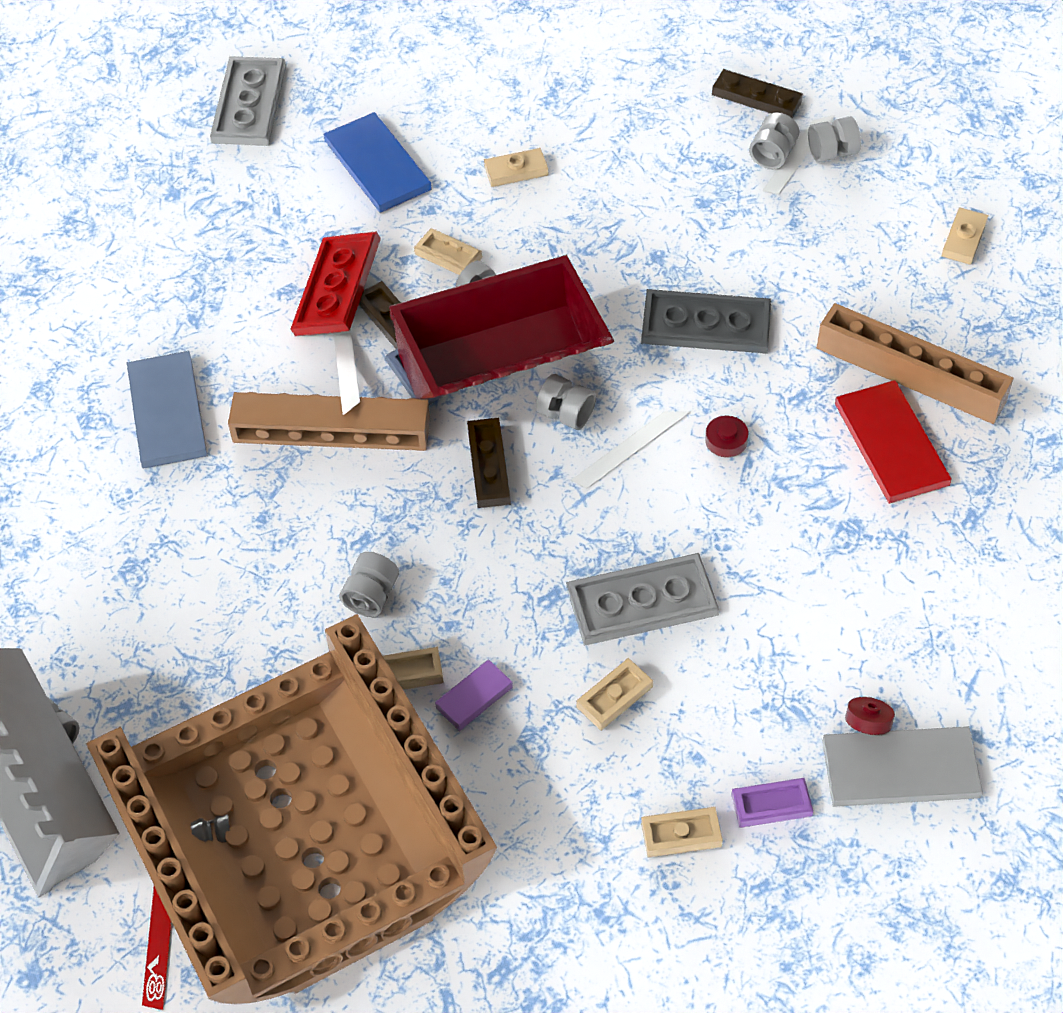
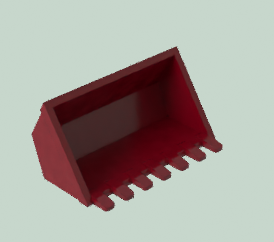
M567 254L389 306L395 328L399 357L416 399L447 395L463 388L483 384L492 379L502 378L518 371L528 370L544 363L554 362L564 357L580 354L614 342V338Z

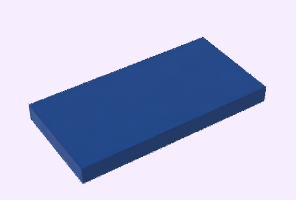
M375 112L324 133L326 144L379 213L432 190L429 179Z

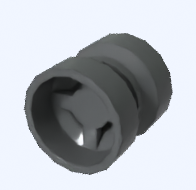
M228 814L216 816L214 820L210 821L199 818L191 823L192 835L204 842L213 841L211 823H214L217 840L221 843L227 842L225 835L227 831H230Z

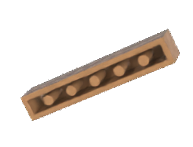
M834 303L820 324L816 349L891 381L896 380L900 385L991 424L995 423L1007 402L1013 377Z
M234 392L228 426L233 443L426 451L430 425L428 400L416 398L359 397L360 403L343 415L341 396Z

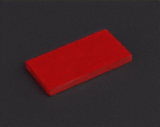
M377 231L323 237L290 328L294 336L350 331L381 240Z
M896 380L836 397L835 405L889 504L950 486L952 479Z

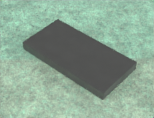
M647 289L641 344L767 354L771 299Z

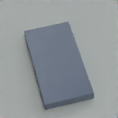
M190 351L126 362L142 469L208 456Z

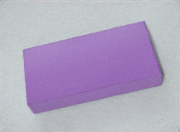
M488 659L435 702V706L449 722L461 731L511 690L513 684Z
M805 778L732 789L731 796L739 828L812 817L813 807Z

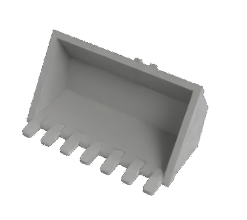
M0 648V824L39 898L51 891L53 886L95 863L120 833L21 648Z

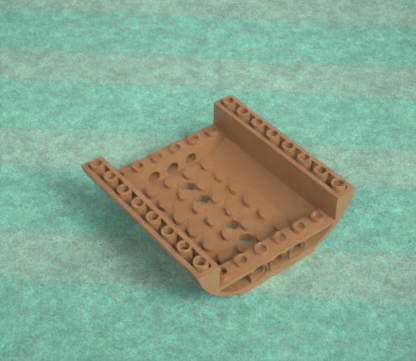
M358 614L325 629L329 652L132 747L121 727L86 743L210 1000L225 1004H245L272 999L291 992L296 994L432 922L433 917L451 905L479 878L497 850L495 842ZM272 766L276 769L275 774L268 779H261L256 776L262 767ZM279 795H288L292 798L290 804L284 808H276L272 805V802ZM228 814L230 831H227L225 835L227 842L221 843L217 840L214 823H211L213 841L204 842L192 835L191 823L199 818L210 821L214 820L216 816ZM317 853L324 857L322 864L318 867L309 868L303 864L305 858L310 854ZM327 884H336L341 888L339 894L331 899L323 898L320 895V891Z

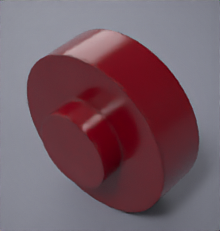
M729 415L719 416L708 423L705 443L707 448L717 456L734 457L746 449L749 431L746 424L739 418Z
M856 697L848 702L845 720L850 727L869 735L888 733L892 729L895 712L890 705L872 697Z

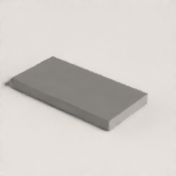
M229 56L211 129V144L269 146L286 68L285 58Z
M699 553L566 582V589L584 646L719 615V607Z
M969 726L889 731L883 735H869L865 733L823 735L822 742L832 807L981 798L983 793Z

